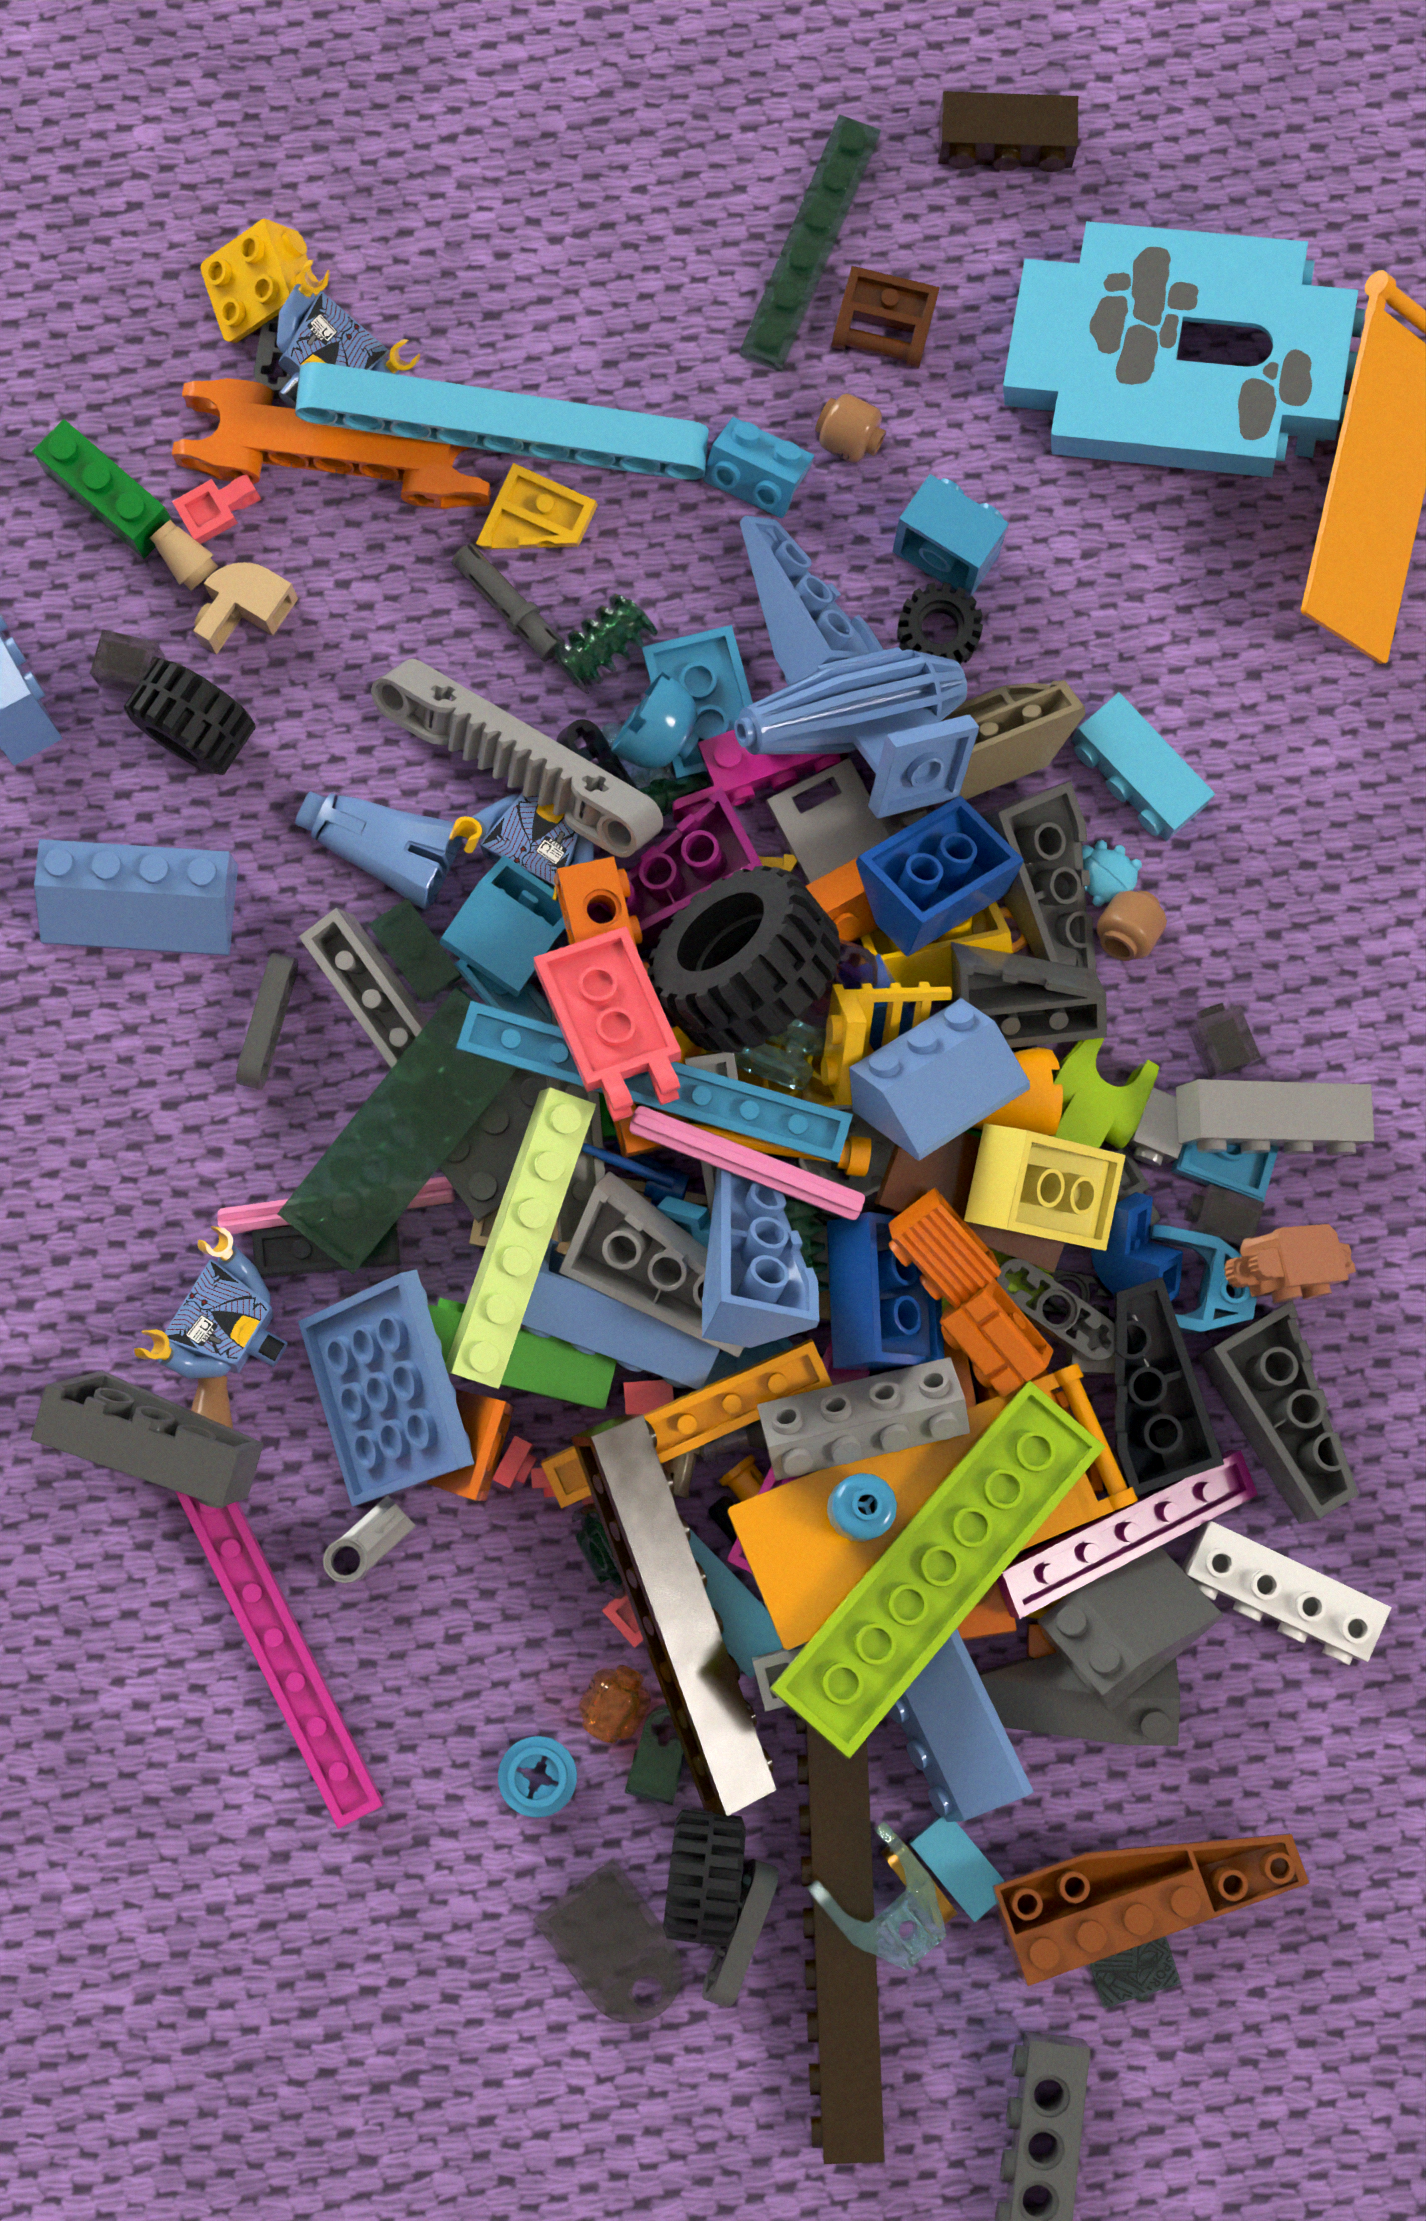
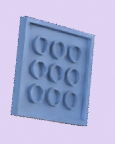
M417 1269L399 1273L298 1321L352 1507L474 1464L470 1450V1439L463 1427L456 1403V1392L449 1380L442 1356L441 1341L435 1332L427 1306V1294L421 1285Z

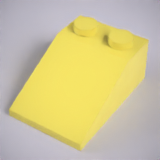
M984 1123L964 1221L1106 1251L1126 1155L1028 1130Z

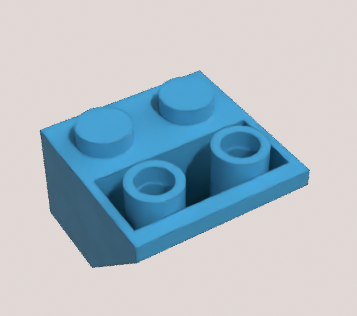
M503 855L479 881L441 937L439 943L517 998L537 975L534 968V957L559 949L568 936L558 898L557 901L552 899L554 889Z

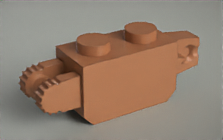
M1329 1224L1281 1227L1275 1229L1273 1233L1244 1239L1240 1248L1241 1257L1227 1260V1263L1224 1264V1275L1226 1280L1229 1281V1285L1232 1284L1236 1288L1249 1287L1251 1297L1272 1295L1273 1303L1285 1302L1300 1297L1303 1300L1332 1294L1330 1285L1349 1280L1348 1274L1356 1272L1355 1264L1351 1260L1352 1252L1349 1244L1339 1243L1337 1232Z

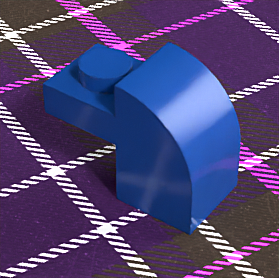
M1135 1192L1115 1205L1106 1251L1091 1248V1257L1095 1271L1101 1282L1112 1294L1143 1282L1163 1277L1170 1301L1179 1296L1183 1251L1149 1241L1153 1197Z

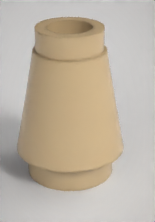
M171 520L166 522L150 537L178 584L184 583L190 591L218 568V565L211 559L214 554L180 527L176 526Z

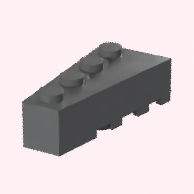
M103 1370L47 1384L31 1436V1440L195 1497L200 1503L213 1508H224L226 1505L248 1498L264 1445L263 1442Z

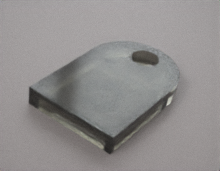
M614 1856L533 1918V1921L587 1997L608 2018L629 2024L646 2022L662 2014L674 2001L682 1980V1960L679 1949L674 1940L666 1939L663 1924ZM643 1977L654 1978L662 1988L659 2000L650 2005L639 2003L633 1995L632 1989L634 1984Z

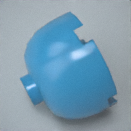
M661 671L644 692L646 696L638 707L635 706L612 745L614 747L611 749L612 752L641 768L656 769L666 766L677 755L686 759L700 735L693 731L698 718L695 701L689 691L678 681Z

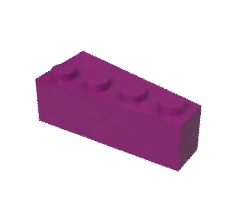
M722 786L709 797L710 801L694 815L690 813L676 825L677 830L659 846L655 847L653 845L640 857L641 861L627 873L631 895L625 898L629 916H637L642 934V943L636 944L638 953L658 943L657 938L662 930L668 929L671 925V918L679 909L683 911L691 903L690 899L698 892L704 893L711 888V883L720 878L728 879L733 876V872L741 869L753 871L755 866H763ZM593 903L587 907V913L594 922L604 924L612 920L611 910L605 904Z

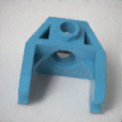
M1157 1224L1150 1227L1149 1239L1192 1249L1205 1260L1195 1311L1184 1315L1175 1314L1182 1333L1194 1335L1253 1319L1257 1297H1251L1249 1287L1236 1288L1230 1284L1234 1290L1233 1298L1226 1292V1285H1229V1281L1226 1280L1224 1275V1264L1227 1263V1260L1241 1257L1239 1252L1217 1236Z

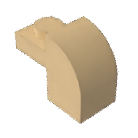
M233 563L218 569L204 582L211 599L214 601L212 604L207 603L201 608L195 619V629L193 632L203 647L217 655L241 618L246 619L273 636L298 600L292 583L269 569L253 563Z

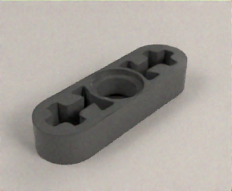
M272 953L269 958L237 1067L236 1083L258 1090H262L265 1086L282 1029L280 1027L283 1025L298 972L297 958L278 953Z
M1012 1259L999 1265L1001 1273L995 1280L1033 1325L1083 1360H1103L1115 1353V1324L1110 1319L1026 1260ZM1020 1271L1023 1274L1020 1282L1031 1291L1037 1290L1039 1285L1044 1287V1290L1034 1297L1030 1308L1026 1305V1302L1032 1296L1023 1290H1017L1012 1293L1007 1290L1010 1282L1005 1278L1006 1273L1013 1274ZM1050 1296H1056L1066 1304L1067 1315L1060 1324L1050 1323L1043 1315V1304ZM1079 1313L1084 1316L1077 1322L1081 1327L1089 1331L1095 1330L1098 1327L1102 1330L1099 1338L1105 1343L1103 1347H1094L1090 1350L1087 1347L1090 1339L1080 1330L1071 1331L1070 1336L1066 1334V1331L1078 1320Z
M751 1859L746 1865L742 1874L734 1937L727 1947L716 1946L703 1984L702 1995L704 2000L726 2008H730L735 2002L777 1887L779 1871L776 1866L756 1859Z

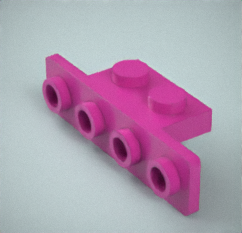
M735 729L698 742V750L712 786L671 801L670 813L673 821L686 818L690 813L694 815L710 801L709 797L721 786L732 807L745 804L756 797L754 792L772 786L774 791L791 787L799 781L798 776L814 770L818 774L847 759L848 752L840 754L752 755L745 747L740 746L738 743Z

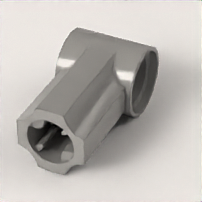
M387 1495L340 1539L328 1546L323 1557L326 1573L333 1580L345 1584L360 1581L416 1525ZM351 1547L359 1553L360 1565L354 1573L344 1576L337 1572L334 1566V1559L338 1551Z

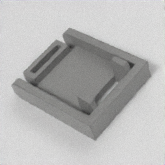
M850 757L767 799L765 802L791 855L796 857L797 866L807 885L891 837L882 819H877L868 807L870 796ZM831 780V785L837 796L800 814L793 799Z

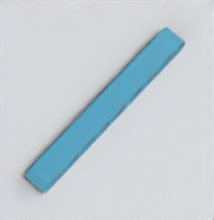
M320 362L305 363L301 365L299 370L295 413L298 418L306 422L667 478L697 480L705 476L709 429L706 425L699 422Z

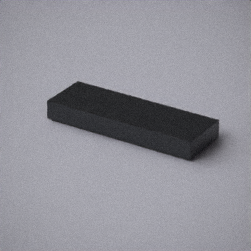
M396 1216L252 1230L254 1265L262 1279L401 1265Z

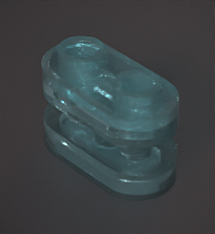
M809 1013L800 1021L795 1019L787 1026L788 1030L778 1037L773 1035L767 1038L769 1041L787 1047L786 1051L766 1043L756 1048L746 1046L742 1052L734 1053L736 1067L785 1087L805 1090L812 1077L814 1068L803 1058L805 1054L810 1056H820L822 1054L826 1041V1031L822 1028L823 1022Z

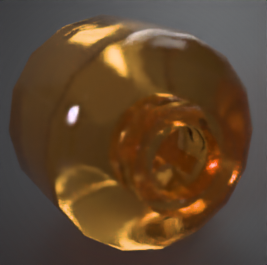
M618 1665L616 1670L603 1668L596 1671L579 1702L578 1710L583 1718L582 1726L592 1736L608 1743H616L618 1739L632 1737L651 1704L650 1693L642 1685L644 1677L636 1670L625 1665Z

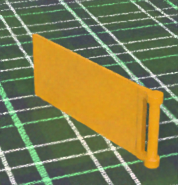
M1384 270L1374 272L1365 284V293L1369 296L1365 313V324L1302 601L1301 613L1379 664H1384L1388 662L1426 489V343L1384 311L1385 304H1387L1424 335H1426V310L1396 287V281Z
M1078 1363L1037 1379L1032 1383L1052 1400L1053 1397L1050 1391L1062 1387L1076 1421L1106 1446L1094 1462L1109 1497L1098 1501L1088 1477L1084 1473L1021 1550L1138 1501L1133 1487L1127 1488L1081 1384L1080 1378L1084 1376ZM1021 1387L1005 1397L999 1395L967 1408L970 1429L968 1434L858 1460L850 1464L818 1470L728 1508L727 1512L782 1647L785 1650L806 1643L814 1636ZM859 1473L874 1474L885 1480L894 1491L897 1502L896 1517L891 1527L881 1536L865 1542L849 1541L839 1535L830 1524L827 1514L828 1498L833 1488L845 1478ZM861 1496L858 1501L865 1502L866 1499ZM858 1508L864 1514L863 1508Z

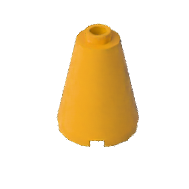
M1035 1047L1013 1052L1030 1081V1089L970 1128L983 1131L985 1123L1054 1136L1059 1127L1063 1103L1062 1084H1053L1051 1070H1060L1058 1060L1053 1051L1046 1047Z

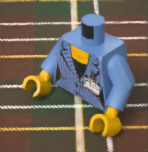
M308 260L304 264L300 275L302 284L294 286L282 306L278 318L276 344L283 353L278 364L291 376L290 380L279 392V396L292 409H296L299 370L301 365L305 363L320 362L400 375L399 370H409L420 360V353L411 362H405L400 358L399 348L409 341L407 339L397 342L391 348L390 359L384 358L389 353V350L322 292L328 284L330 277L329 269L325 273L323 280L319 282L312 281L308 277L307 271L311 268L314 260ZM313 292H319V294L315 297Z
M523 792L520 795L510 794L485 807L472 817L465 816L456 820L449 836L451 841L457 836L467 838L464 851L470 854L475 850L478 841L483 839L480 843L483 856L497 863L505 855L554 889L552 898L554 901H557L558 898L553 879L557 868L594 861L593 842L573 831L567 825L564 819L565 813L557 816L553 814L554 804L538 805L539 795L537 794L529 797L523 796Z
M211 1226V1229L219 1235L218 1245L212 1249L207 1242L199 1239L198 1248L205 1254L218 1257V1263L212 1259L209 1260L165 1333L157 1329L141 1331L142 1334L152 1338L154 1346L151 1352L144 1348H134L135 1356L144 1360L158 1359L159 1364L188 1379L217 1378L224 1376L228 1371L239 1374L250 1355L275 1367L282 1357L288 1342L266 1330L273 1318V1310L269 1305L271 1294L256 1266L236 1246H232L233 1239L230 1232L224 1228Z

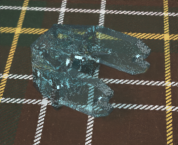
M883 1821L874 1831L904 1869L906 1878V1891L871 1922H861L845 1914L817 1880L807 1889L854 1946L909 1970L941 1942L947 1934L931 1876L895 1832ZM905 1921H912L913 1928L911 1933L904 1937L900 1936V1925Z

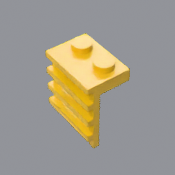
M919 982L918 987L902 988L900 983H890V988L873 989L871 983L861 984V989H844L842 984L832 985L830 1009L826 1022L824 1057L821 1062V1077L823 1085L830 1086L836 1105H852L849 1067L867 1057L874 1002H887L881 1045L883 1047L898 1038L903 1002L916 1001L912 1028L929 1018L932 1001L951 1000L952 990L950 987H930L929 982Z

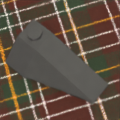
M1071 781L1020 797L980 813L986 822L1024 859L1009 893L1002 898L1037 959L1093 969L1096 973L1093 918L1086 911L1085 886L1090 885L1089 870H1084L1082 854V842H1087V831Z
M1057 1652L1036 1659L1029 1656L978 1672L1004 1728L1123 1745L1178 1746L1180 1690L1176 1657L1111 1712L1107 1711Z

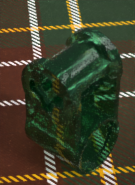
M661 1704L653 1708L646 1718L638 1750L635 1749L625 1794L673 1806L683 1766L681 1761L683 1749L676 1733H671L669 1740L664 1741L659 1739L660 1731L652 1727L653 1724H661L664 1717L671 1718L667 1704Z

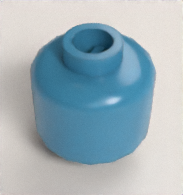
M859 1473L845 1478L833 1488L828 1498L827 1514L830 1524L839 1535L849 1541L865 1542L881 1536L891 1527L896 1517L897 1502L894 1491L885 1480L874 1474ZM861 1496L866 1499L865 1502H860L858 1500ZM858 1508H863L864 1514Z

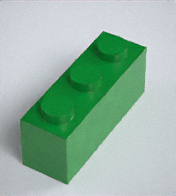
M63 419L32 450L33 455L50 478L139 556L145 559L156 548L150 537L166 522L172 521L165 506Z

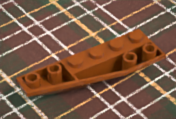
M1290 1833L1085 1852L993 1885L992 1887L1001 1926L1018 1975L1027 1986L1309 1884V1880L1293 1836Z

